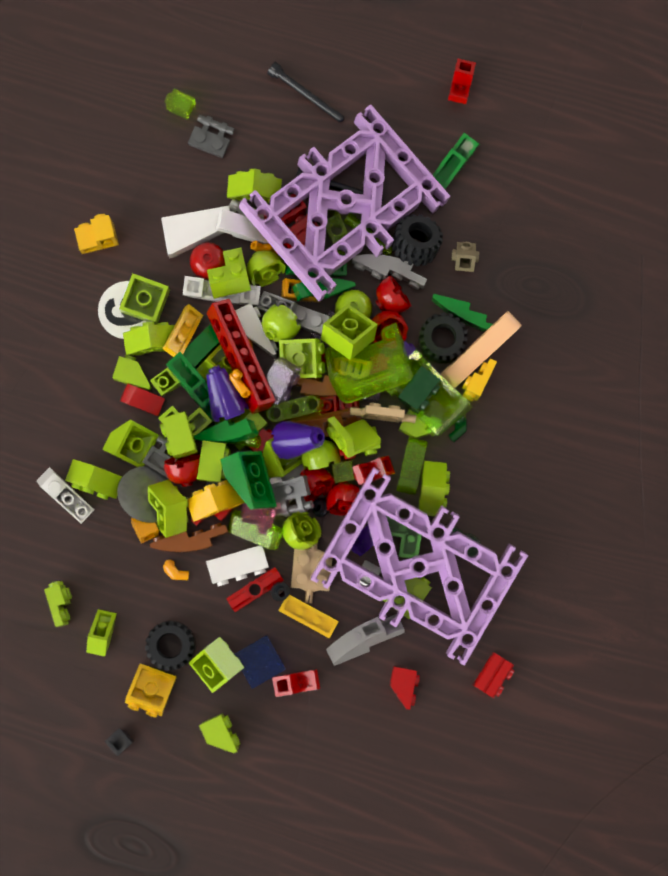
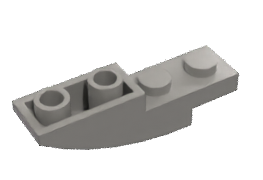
M374 254L357 255L352 259V264H354L356 269L360 271L367 270L371 272V276L379 280L387 278L390 273L394 279L407 281L410 287L417 290L419 288L423 289L427 282L426 278L411 271L413 264L408 265V261L402 262L396 257L387 255L376 257Z
M266 291L263 292L257 306L259 310L266 312L273 304H276L275 306L278 307L284 305L296 314V322L298 325L300 324L301 329L320 335L322 334L323 324L331 318Z
M396 614L385 618V620H380L379 617L371 619L347 632L331 644L326 651L333 665H338L370 652L369 647L405 633L401 622H399L397 627L390 624Z

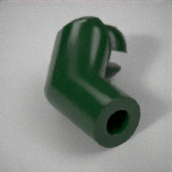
M457 414L454 417L455 430L448 435L452 442L458 440L467 431V419L462 414Z

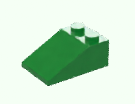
M262 451L237 452L221 459L225 478L250 510L277 507Z

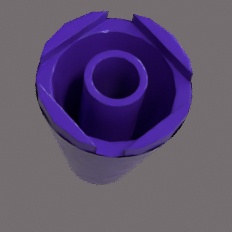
M214 366L208 369L209 373L206 374L213 422H219L221 417H224L225 420L243 414L245 412L244 409L248 410L247 402L230 381L229 374L225 368Z
M283 421L274 427L272 431L274 441H271V444L279 458L290 460L322 446L325 437L323 431L318 427Z

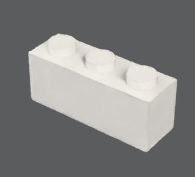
M263 545L206 561L212 584L217 583L218 587L229 584V579L236 578V581L248 578L247 574L254 572L255 575L265 573V569L269 568Z

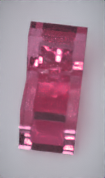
M243 503L240 513L241 521L257 525L258 533L266 535L267 529L273 526L277 510L276 508L250 510L246 503Z

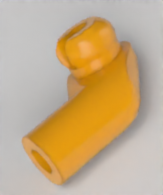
M257 241L251 243V249L256 252L269 250L278 254L269 243L262 244Z
M235 369L233 373H230L229 379L242 398H247L251 392L241 380L242 372Z
M173 560L165 561L163 565L164 572L172 580H189V571H179L175 567Z

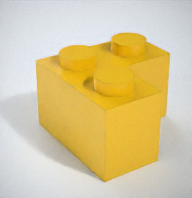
M98 214L94 216V219H90L91 224L83 223L78 225V228H74L79 250L82 254L119 245L114 224L109 215Z
M228 480L218 483V486L215 483L205 486V491L203 489L192 493V497L187 499L188 508L194 522L245 503Z

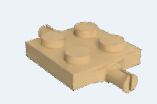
M370 403L369 406L366 405L362 409L350 408V415L361 416V418L397 423H415L416 415L405 414V410H400V406L389 405V408L381 407V404Z
M318 543L309 549H294L290 588H300L306 591L304 603H308V599L309 603H313V592L319 590L329 591L330 586L326 589L321 583L323 580L327 581L331 573L324 568L317 575L319 580L317 583L311 580V575L325 553L317 549ZM333 557L327 558L326 564L328 566H332Z

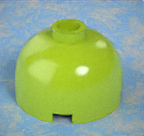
M269 250L255 252L247 263V274L253 286L259 284V286L264 287L272 284L279 279L278 275L281 271L284 274L286 269L279 255Z
M349 290L338 297L335 303V314L349 304L370 319L372 303L365 293L359 290Z
M273 304L262 318L261 325L266 337L278 343L279 340L293 339L300 332L301 328L300 324L298 325L296 322V314L284 305L278 307L275 306L276 304Z
M324 440L322 446L302 454L304 470L307 468L308 470L325 468L332 461H334V465L341 462L337 446L329 440Z
M308 512L292 513L283 524V537L289 546L294 549H309L319 542L318 539L321 537L322 533L318 521L315 518L311 519L308 516Z

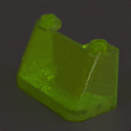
M397 323L383 328L381 331L383 340L368 345L351 360L332 347L325 349L329 380L342 402L352 403L412 380V368Z
M416 349L383 381L386 385L384 389L392 397L394 395L398 397L421 366L441 380V389L438 394L431 396L428 400L430 403L424 411L421 410L418 414L413 410L411 411L427 426L425 430L432 437L434 435L439 437L473 407L471 402L465 396H461L460 392L453 388Z

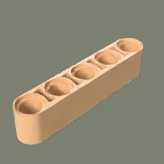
M507 311L454 360L440 376L453 389L456 388L522 326L521 323Z

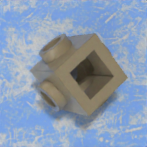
M457 242L456 249H452L451 260L455 261L456 271L474 272L475 263L479 261V251H476L475 243Z

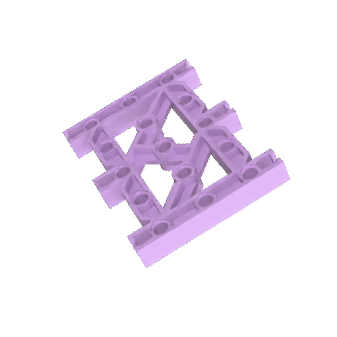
M371 104L365 108L364 116L368 117L372 123H369L360 112L354 120V124L360 130L329 152L327 160L323 158L315 147L310 149L308 156L305 154L300 156L297 165L304 173H301L273 194L269 205L256 190L250 194V201L255 203L257 206L256 210L247 203L246 198L240 202V210L319 302L326 293L329 295L333 292L337 285L329 275L360 253L364 245L378 257L382 254L384 247L380 246L375 238L383 242L385 248L388 249L391 247L394 239L387 231L417 209L421 201L433 214L439 206L445 205L450 198L446 190ZM374 129L380 130L381 133H376ZM345 150H350L353 154H348ZM366 154L363 195L354 194L350 190H342L340 192L329 190L330 180ZM398 157H403L405 161H400ZM305 158L308 160L312 159L315 166H312ZM386 159L409 187L381 208ZM317 171H321V172H323L325 175H324V176H320V175L317 174ZM370 178L376 179L377 183H373ZM422 185H427L430 190L424 189ZM287 193H294L296 197L292 198ZM432 195H434L440 201L436 202ZM309 197L304 247L280 218ZM341 200H347L349 204H343ZM398 206L402 211H397L394 207ZM327 210H336L340 214H348L350 212L361 214V224L324 251ZM263 214L267 219H260L258 215ZM317 221L321 226L317 227L312 222ZM366 228L372 229L374 233H368ZM288 243L292 246V248L287 249L283 246V244ZM337 250L344 251L346 255H339ZM313 272L317 277L311 278L308 273ZM318 282H321L328 291H322L318 286Z
M373 467L311 575V580L317 583L319 581L317 575L324 568L326 571L331 572L327 581L323 580L321 582L323 587L328 589L337 572L340 571L342 581L378 601L387 599L379 613L380 619L385 620L386 613L390 607H393L398 612L395 618H392L390 624L397 627L405 611L408 609L410 618L446 639L454 638L446 651L447 656L454 659L453 653L459 645L463 646L466 649L462 657L458 655L457 659L459 663L465 666L528 555L521 550L519 558L512 564L508 559L516 547L509 543L498 561L496 553L460 532L451 533L459 519L458 514L453 511L450 515L453 517L447 526L439 523L443 513L447 514L449 512L442 505L430 523L425 512L391 493L382 495L391 477L384 474V481L377 488L371 484V481L380 470ZM373 489L376 493L372 499L366 498L364 495L366 490ZM403 508L410 511L406 518L399 516V511ZM386 515L428 538L431 541L433 552L399 561ZM366 521L369 525L383 578L346 558ZM353 523L356 526V530L351 533L347 532L345 526ZM435 528H442L444 531L442 536L436 537L433 535ZM383 542L390 544V549L386 552L379 549L380 544ZM476 547V555L469 556L467 554L468 549ZM455 554L491 574L471 610L469 609ZM333 557L337 560V563L334 566H328L326 564L327 558ZM416 562L424 563V568L420 571L415 570L413 566ZM505 566L511 567V572L508 575L501 573L502 568ZM439 571L451 616L407 592L404 580L423 577L426 574ZM367 576L371 579V582L368 585H362L360 579ZM451 581L458 582V586L454 590L448 588V583ZM401 595L405 598L402 604L394 602L396 596ZM485 600L492 601V605L487 609L482 607V603ZM431 615L439 617L436 623H430L428 618ZM465 634L472 635V640L469 642H464L462 638Z

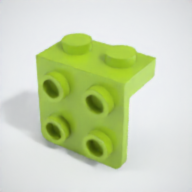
M334 416L327 419V433L329 437L334 440L338 448L348 458L381 443V438L364 419L345 427Z

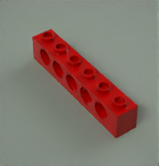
M230 298L212 303L207 311V316L232 371L238 369L243 374L241 380L251 392L245 398L251 413L255 414L268 410L276 399Z

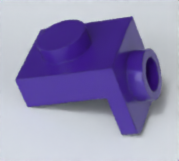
M369 525L361 530L351 548L360 557L374 545Z

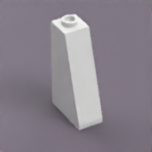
M229 206L161 218L169 259L223 234L224 232L216 230L220 211L223 209L230 211Z

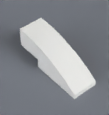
M224 209L220 211L216 227L217 231L251 242L268 243L246 216Z

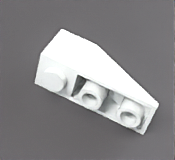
M250 303L235 310L247 338L272 357H277L276 351H278V348L274 341H270L266 337L259 320L261 314L257 306L253 308Z
M50 467L36 480L45 492L81 524L94 511Z

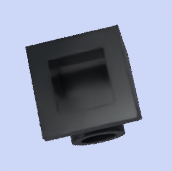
M119 728L104 742L119 756L134 740L125 729L122 731Z

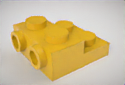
M489 359L487 363L483 362L478 373H474L472 377H467L462 387L465 389L462 396L464 399L471 402L479 399L497 361Z
M140 663L125 698V703L132 710L138 711L139 708L146 710V714L151 717L162 716L176 676Z

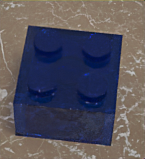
M268 635L234 654L244 666L242 672L252 689L287 669Z

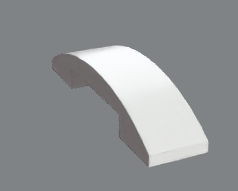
M185 276L183 296L214 302L230 298L232 304L247 305L251 303L258 306L261 286L250 285V291L214 299L208 280Z

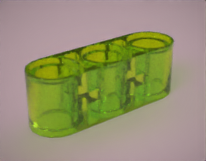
M331 210L334 212V216L327 217L326 231L332 245H334L347 235L348 232L339 212ZM334 227H339L342 232L335 235L331 230ZM337 250L339 255H346L345 252Z
M306 396L272 405L267 410L266 416L272 422H283L316 414L323 409L324 404L320 397ZM313 399L317 401V407L314 410L309 406L310 401ZM294 404L299 406L297 414H293L291 411V407ZM278 408L281 415L278 419H275L273 412Z
M408 438L396 491L411 495L416 494L428 441Z
M242 511L232 512L227 529L231 534L270 550H277L279 548L283 534L281 527Z

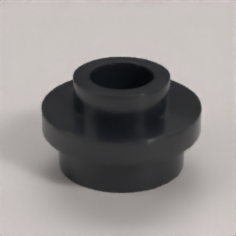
M318 498L313 501L314 508H311L312 512L318 517H324L328 513L326 499Z
M277 582L271 588V596L276 601H283L290 594V588L284 582Z

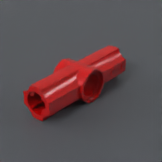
M274 567L226 599L234 612H237L271 590L275 583L283 582L284 580L276 567ZM253 584H258L261 588L258 595L250 593V587Z

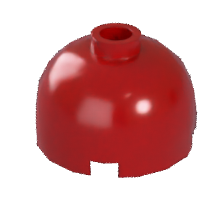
M205 242L198 245L190 256L192 272L198 278H204V280L209 281L207 270L226 266L223 255L224 250L214 243Z
M392 276L385 278L377 287L376 296L378 300L376 304L380 310L385 309L386 311H394L400 314L410 308L411 303L407 295L403 294L401 286Z
M382 311L372 319L373 322L378 324L373 341L377 347L381 349L383 347L394 349L406 340L408 326L399 313Z
M193 454L180 459L171 457L164 461V469L171 482L181 484L182 487H188L197 480L200 454Z
M307 468L300 473V477H307L311 494L304 496L306 502L314 501L322 493L323 496L327 495L335 485V478L325 468L308 470Z
M348 481L339 482L338 485L332 487L328 492L326 498L327 511L330 510V513L333 515L345 516L358 495L360 488Z

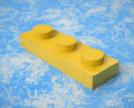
M190 304L186 305L163 349L173 357L179 352L184 354L203 315Z
M291 595L283 601L278 610L329 639L339 622Z

